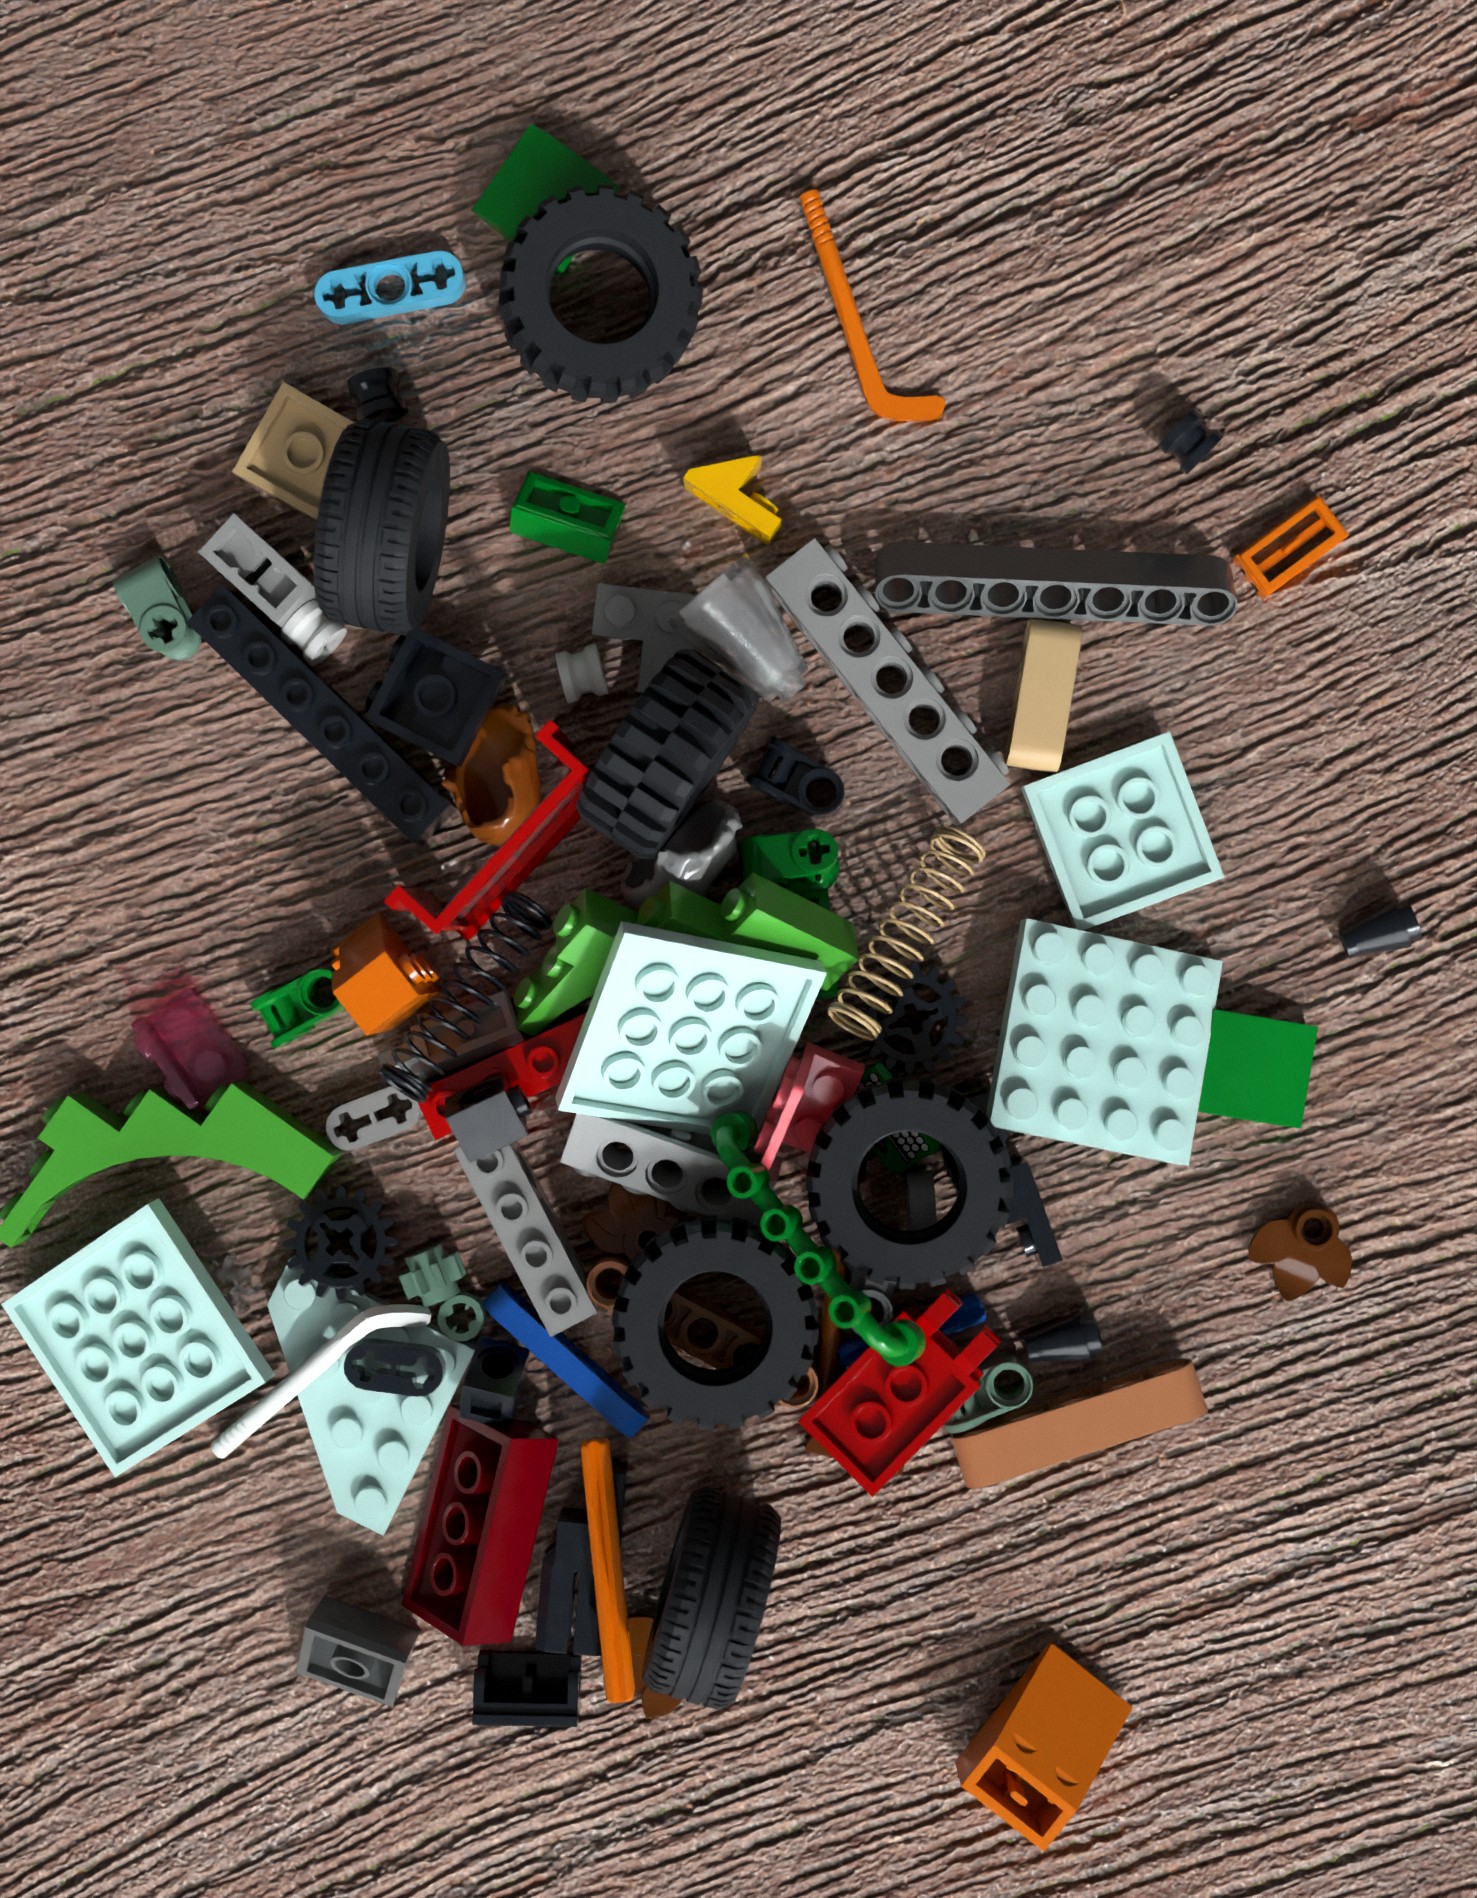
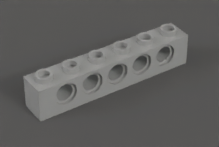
M814 538L765 577V587L957 827L1011 785L1004 777L1009 772V769L992 748L984 751L972 735L977 732V729L966 713L959 707L952 711L942 699L940 694L945 689L935 674L927 666L919 670L907 655L912 651V647L904 635L894 625L887 629L875 613L880 610V607L869 591L863 585L855 589L845 577L843 572L848 568L838 552L830 544L822 548ZM830 588L838 594L840 605L833 611H820L813 605L811 595L817 589ZM852 628H862L870 634L872 647L862 653L853 652L845 645L844 634ZM885 668L896 669L903 676L904 688L895 694L885 693L877 685L876 674ZM918 708H924L932 712L936 719L935 731L927 735H921L913 731L909 724L910 712ZM954 748L961 750L966 755L968 768L965 774L954 776L944 770L941 757L945 750Z

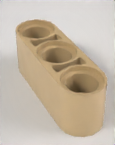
M1039 618L1028 619L1022 644L1005 748L1004 763L1007 766L1055 774L1058 772L1064 749L1081 646V625Z

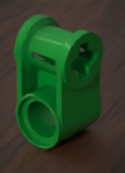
M809 829L779 835H757L739 843L738 853L742 883L753 872L795 894H804L828 890L839 878L838 846L835 838L824 830ZM811 842H816V847H811ZM820 857L821 863L811 864L810 859ZM820 874L821 879L816 880L815 875Z
M333 967L310 971L300 978L283 984L249 1003L253 1011L260 1012L273 1036L270 1043L274 1050L314 1030L318 1024L346 1010L337 998L332 1005H327L321 1001L317 993L318 984L324 977L332 980V973L336 971Z

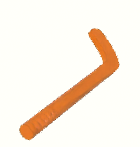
M817 189L803 193L799 199L810 232L812 233L811 235L868 407L875 415L894 421L919 422L941 418L946 406L944 397L936 395L903 397L892 395L886 391L874 360L836 242L833 239V233L830 231L831 227L828 223L827 215H825L826 212L820 193Z

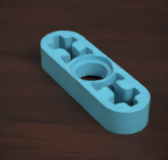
M432 251L328 272L318 280L314 296L318 307L329 321L345 325L454 303L465 291L466 277L459 260L454 255L446 251ZM445 267L448 275H455L447 279V287L444 289H438L434 281L419 283L423 293L416 295L415 284L409 273L417 271L420 281L436 277L435 269ZM388 275L399 276L405 282L403 294L393 301L383 300L377 295L379 281ZM365 281L366 291L372 304L365 305L362 296L355 295L345 299L344 308L337 309L333 301H328V299L335 297V288L344 287L347 294L351 295L363 293L359 282Z

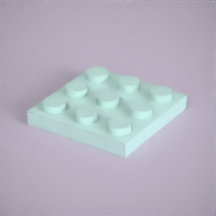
M1170 731L1021 787L1074 929L1086 930L1225 878Z

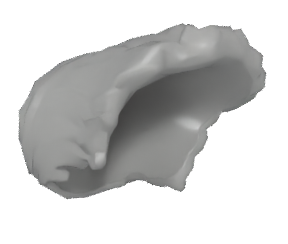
M718 799L712 800L709 803H702L686 818L672 839L668 841L665 848L657 853L656 858L639 859L635 856L634 861L628 863L621 878V892L625 904L631 910L638 913L642 903L649 896H655L669 880L706 898L716 878L722 873L726 863L731 861L737 850L735 832L742 828L737 809Z

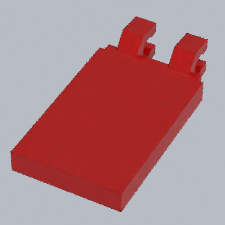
M949 1288L924 1313L918 1307H915L912 1311L906 1308L895 1319L912 1320L923 1330L926 1344L919 1358L905 1366H894L886 1362L880 1353L869 1346L798 1421L872 1497L981 1387L983 1382L980 1378L985 1373L978 1366L1002 1340L986 1325L961 1351L939 1329L964 1303Z

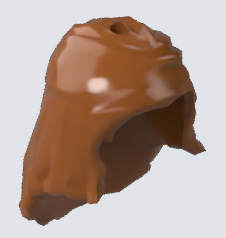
M503 702L492 706L461 768L452 764L449 769L443 772L445 779L441 784L453 794L456 807L462 815L463 822L482 843L485 842L498 846L505 844L542 803L536 758V740L531 724V716L527 711H521L516 703L509 704Z

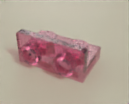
M195 987L187 988L147 1017H139L131 1023L132 1028L137 1034L133 1040L139 1052L149 1062L156 1061L167 1077L163 1080V1084L169 1095L179 1105L185 1103L189 1109L205 1105L222 1084L229 1087L231 1083L238 1082L253 1071Z

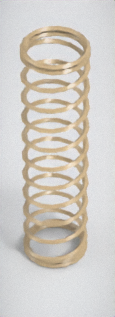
M948 825L936 828L929 842L932 850L924 851L920 854L919 860L922 867H917L910 871L909 877L912 884L904 885L899 890L902 901L893 902L889 905V912L892 918L883 919L879 922V930L882 936L870 938L868 945L871 953L859 956L858 964L862 971L850 972L847 979L851 988L837 991L839 1002L830 1003L828 1014L831 1019L851 1034L866 1040L878 1039L882 1027L877 1021L861 1010L846 1004L842 999L843 993L857 994L864 1002L885 1014L893 1013L892 1008L886 1002L872 994L859 990L852 981L853 976H866L887 993L897 997L903 996L902 990L896 984L882 976L868 972L863 965L864 958H875L894 974L905 979L913 978L912 972L906 966L889 957L878 954L873 947V942L876 940L886 941L903 956L916 962L924 961L923 955L917 949L901 940L888 937L883 929L884 924L896 923L900 929L913 939L927 945L934 944L933 937L928 932L912 923L898 919L893 912L894 907L899 905L906 906L910 912L923 922L937 928L944 927L943 920L933 911L921 905L908 902L904 897V891L907 888H914L933 905L947 911L954 909L952 901L945 895L929 887L918 885L914 880V874L918 871H925L933 881L943 888L957 894L964 892V887L958 880L942 871L927 867L924 863L925 856L935 854L945 866L966 877L974 876V870L969 864H979L985 858V850L982 845L965 831ZM943 837L964 843L971 847L978 856L962 852L949 844ZM934 841L943 851L936 850ZM942 856L952 859L955 862L961 864L969 872L963 871L955 867ZM934 874L951 881L959 889L947 885L946 883L938 879ZM925 892L931 893L936 897L942 899L949 906L936 901ZM917 910H920V911H922V912H924V913L930 915L932 918H934L935 920H937V922H934V921H932V920L926 918L925 916H923L922 914H920ZM907 927H909V928H911V929H913V930L919 932L920 934H922V935H923L924 937H926L927 939H924V938H922V937L916 935V934L913 933L911 930H909ZM898 945H900V946H902L903 948H905V949L911 951V952L914 953L916 956H914V955H912V954L906 952L905 950H903L902 948H900ZM890 964H892V965L898 967L899 969H901V970L904 971L905 973H903V972L897 970L896 968H894V967L891 966ZM839 1012L852 1017L869 1030L852 1023Z

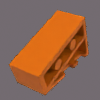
M380 911L331 948V953L335 957L331 961V965L336 970L332 973V992L366 1036L394 1030L429 1002L430 997L437 996L442 992L435 983L441 976L424 954L421 953L416 956L412 953Z

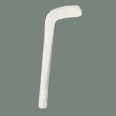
M395 1304L377 1306L361 1312L243 1414L231 1427L227 1428L225 1432L211 1442L212 1452L219 1458L228 1456L369 1332L387 1327H426L431 1320L429 1308L421 1305Z

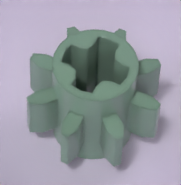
M440 1243L405 1258L409 1270L403 1272L398 1278L407 1300L419 1295L423 1306L428 1307L460 1293L456 1280L463 1278L467 1272L458 1251L446 1255Z

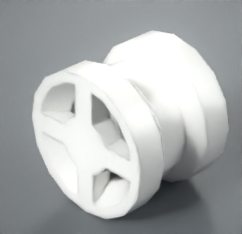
M311 600L292 615L283 627L280 637L288 645H297L303 651V659L310 666H315L325 660L338 647L345 637L347 629L342 624L329 620L319 609L317 600Z
M596 643L585 646L582 652L570 654L567 651L555 653L563 691L568 704L578 702L581 696L593 693L598 697L608 694Z

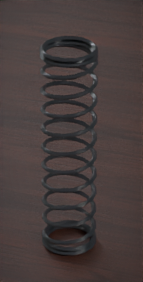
M517 891L506 892V895L501 899V905L505 913L496 912L489 916L491 927L494 930H478L477 937L482 947L474 945L468 946L465 949V954L471 964L460 962L453 965V971L459 981L453 979L442 980L441 988L447 998L440 996L429 998V1005L435 1015L428 1013L417 1014L418 1025L424 1033L415 1030L405 1031L404 1038L413 1051L401 1047L392 1049V1056L400 1068L388 1063L381 1064L382 1068H378L380 1076L412 1100L426 1103V1099L429 1098V1092H434L433 1087L417 1077L400 1060L396 1054L397 1052L405 1053L426 1063L441 1075H445L446 1072L442 1067L427 1058L413 1044L409 1034L426 1039L440 1047L450 1056L458 1057V1053L438 1040L426 1028L421 1018L434 1020L448 1027L464 1040H470V1036L466 1032L450 1023L438 1011L433 1003L434 1000L449 1004L459 1009L474 1022L482 1023V1019L477 1014L461 1005L450 994L446 984H453L464 988L487 1006L494 1007V1002L489 997L471 987L463 979L458 971V967H465L476 971L497 988L506 990V985L501 980L483 970L470 955V950L488 954L508 971L518 973V968L514 964L493 952L482 939V934L487 933L497 936L519 954L530 957V952L527 948L499 930L494 923V917H502L512 921L524 933L538 941L542 940V936L534 928L549 930L550 926H552L553 921L547 911L524 894ZM517 903H519V904L523 905L524 907H526L527 909H529L531 912H533V913H534L537 917H539L540 919L534 917L533 915H531L530 913H528L527 911H525V910H524L521 906H519Z

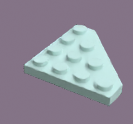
M286 1265L267 1306L289 1372L291 1373L355 1316L373 1307L393 1304L367 1292L366 1296L361 1297L354 1287L348 1289L345 1301L337 1299L334 1288H330L324 1298L316 1296L318 1282L314 1281L310 1285L302 1287L298 1281L305 1272L303 1268L290 1270ZM331 1273L325 1275L330 1278L341 1279ZM431 1323L421 1328L387 1327L375 1329L360 1341L377 1338L424 1344L436 1348L442 1353L446 1361V1374L442 1383L433 1393L427 1396L415 1397L356 1388L348 1381L344 1373V1361L346 1355L353 1348L351 1347L297 1395L337 1513L383 1536L476 1349V1345L467 1341L449 1339L442 1333L439 1327ZM367 1351L362 1359L356 1360L357 1365L365 1367V1375L372 1377L373 1373L379 1368L391 1369V1364L374 1361V1352ZM419 1358L414 1366H400L402 1371L416 1373V1382L424 1383L429 1375H435V1370L426 1367V1359Z

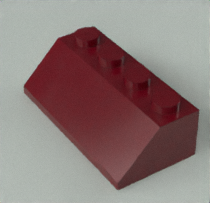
M449 1405L402 1606L462 1646L511 1642L559 1438L528 1422L513 1419L509 1430L460 1418V1406Z

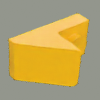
M756 455L696 467L687 471L683 477L685 490L767 546L772 544L781 530L782 519L776 516L778 508L758 493L753 492L750 497L744 494L762 466V456Z

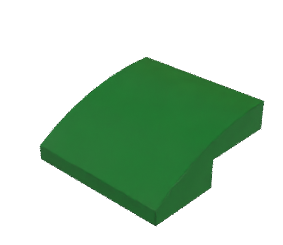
M530 124L471 211L508 241H513L516 236L517 226L525 216L533 217L538 212L539 203L550 196H554L557 201L566 197L567 189L581 185L585 193H596L598 184L614 185V194L616 195L621 187L563 143ZM574 255L566 258L559 265L555 272L557 275L563 273Z
M1213 1009L1211 1036L1198 1112L1301 1129L1318 1026Z

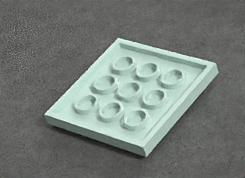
M1026 918L1020 920L986 1115L995 1128L1189 1166L1211 1036L1212 1010L1216 1006L1223 961Z
M621 921L555 1099L558 1110L711 1135L712 1125L719 1116L733 1111H743L755 1120L759 1131L827 974L822 961Z
M159 1198L129 1216L1 1304L114 1477H117L266 1383L275 1375Z

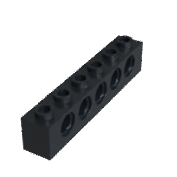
M222 585L186 622L412 843L423 846L458 810L233 591Z

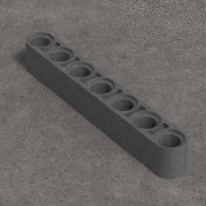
M893 542L883 546L875 557L876 600L883 608L895 612L1212 626L1228 621L1237 610V596L1231 567L1226 560L1217 556Z

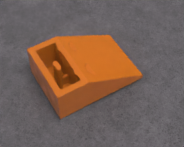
M1050 1641L956 1759L955 1765L960 1785L1045 1852L1078 1810L1133 1707Z

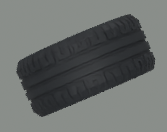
M361 419L348 425L337 440L328 464L321 493L313 561L314 588L319 609L334 623L402 635L419 627L424 619L440 567L450 496V459L448 448L445 442L433 431Z
M708 1486L694 1490L691 1493L671 1552L646 1648L641 1679L651 1691L664 1695L669 1693V1697L679 1700L686 1698L687 1702L700 1705L702 1702L703 1706L716 1710L733 1705L743 1684L754 1651L777 1559L782 1520L772 1505L760 1501L754 1503L753 1499L743 1496L737 1498L736 1494L726 1491L720 1493V1490Z

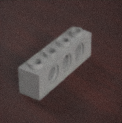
M576 1113L560 1163L573 1167L581 1175L587 1177L599 1176L621 1184L624 1189L638 1195L649 1194L668 1201L672 1206L684 1212H698L707 1216L717 1215V1219L732 1220L733 1217L748 1220L749 1225L760 1228L763 1212L751 1197L745 1199L737 1198L731 1194L728 1187L717 1186L709 1180L710 1178H721L727 1181V1176L730 1172L719 1157L711 1135ZM612 1142H622L629 1146L632 1151H620L613 1146ZM754 1147L743 1152L750 1162L760 1163L762 1154L754 1152ZM775 1156L768 1172L769 1186L773 1191L777 1184L783 1158ZM661 1160L674 1161L681 1168H667L661 1163Z
M516 1141L469 1163L460 1145L453 1151L549 1336L552 1337L596 1314L600 1306L591 1299L587 1291L588 1276L519 1142Z

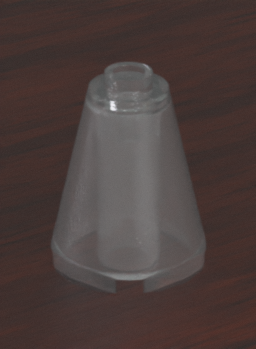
M744 553L735 562L741 569L740 571L732 563L694 596L688 605L680 612L675 613L667 623L672 627L673 631L739 680L753 688L755 692L766 700L771 701L779 696L783 702H786L807 684V680L802 674L809 666L757 566L750 556Z

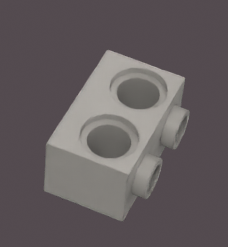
M234 513L198 552L282 628L298 609L307 602L316 600L314 585Z

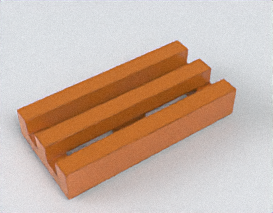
M1318 494L1232 558V561L1237 567L1241 566L1246 573L1244 577L1249 583L1253 582L1258 589L1256 593L1263 600L1347 538L1349 534ZM1315 510L1320 517L1318 521L1259 565L1254 563L1251 559L1252 556ZM1325 527L1333 534L1269 582L1263 575Z

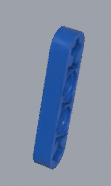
M503 1282L499 1283L483 1301L484 1307L496 1321L621 1433L632 1438L650 1419L649 1413L642 1404L565 1334L559 1332L550 1337L535 1307L509 1285Z

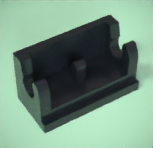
M480 1650L478 1666L474 1670L472 1725L577 1727L581 1712L582 1655H575L573 1652L564 1654L543 1651Z

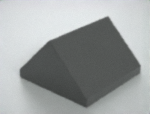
M324 1595L305 1627L296 1673L393 1707L421 1630Z

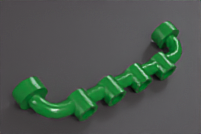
M733 1111L719 1116L712 1125L711 1138L719 1157L730 1171L727 1176L729 1191L740 1199L752 1198L763 1212L760 1226L765 1237L772 1241L785 1240L798 1256L794 1264V1270L798 1279L809 1285L819 1283L832 1299L829 1305V1316L832 1322L840 1328L854 1327L865 1342L880 1353L883 1359L891 1365L905 1366L919 1358L926 1344L925 1335L921 1327L912 1320L898 1319L883 1328L870 1313L871 1301L869 1297L861 1290L851 1289L837 1272V1260L834 1253L827 1247H817L802 1228L803 1217L799 1209L791 1204H783L771 1189L767 1169L760 1163L750 1162L743 1154V1152L750 1150L757 1141L758 1128L755 1120L743 1111Z

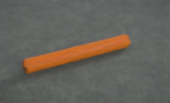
M596 1437L583 1440L580 1448L606 1699L610 1703L631 1701L634 1698L635 1684L610 1441L605 1437Z

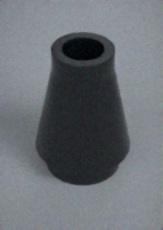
M1391 899L1350 926L1338 930L1340 941L1349 959L1360 955L1412 947V941L1422 938L1419 923L1407 899L1397 903Z
M1079 1309L1034 1331L1024 1333L1025 1345L1031 1363L1040 1361H1092V1355L1104 1353L1094 1312L1081 1314Z

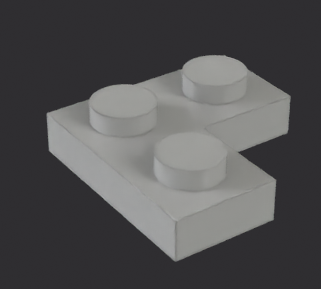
M597 584L592 636L593 638L643 643L637 688L639 695L643 694L650 681L678 650L695 649L701 596Z

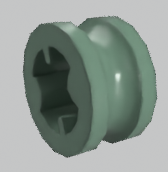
M460 1291L457 1295L447 1299L441 1305L438 1313V1325L442 1333L455 1341H467L475 1337L484 1326L487 1318V1310L483 1305V1300L477 1294L469 1291ZM456 1303H465V1310L471 1306L476 1314L470 1320L468 1329L459 1328L460 1322H457L456 1325L452 1324L449 1318L456 1310Z

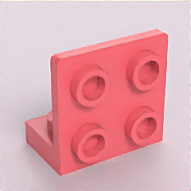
M810 1042L806 1043L800 1059L794 1056L790 1057L780 1080V1087L776 1097L772 1099L762 1122V1129L753 1150L762 1154L760 1164L768 1172L781 1142L807 1153L811 1152L816 1135L822 1124L827 1121L833 1110L843 1100L846 1101L854 1096L863 1076L865 1065Z

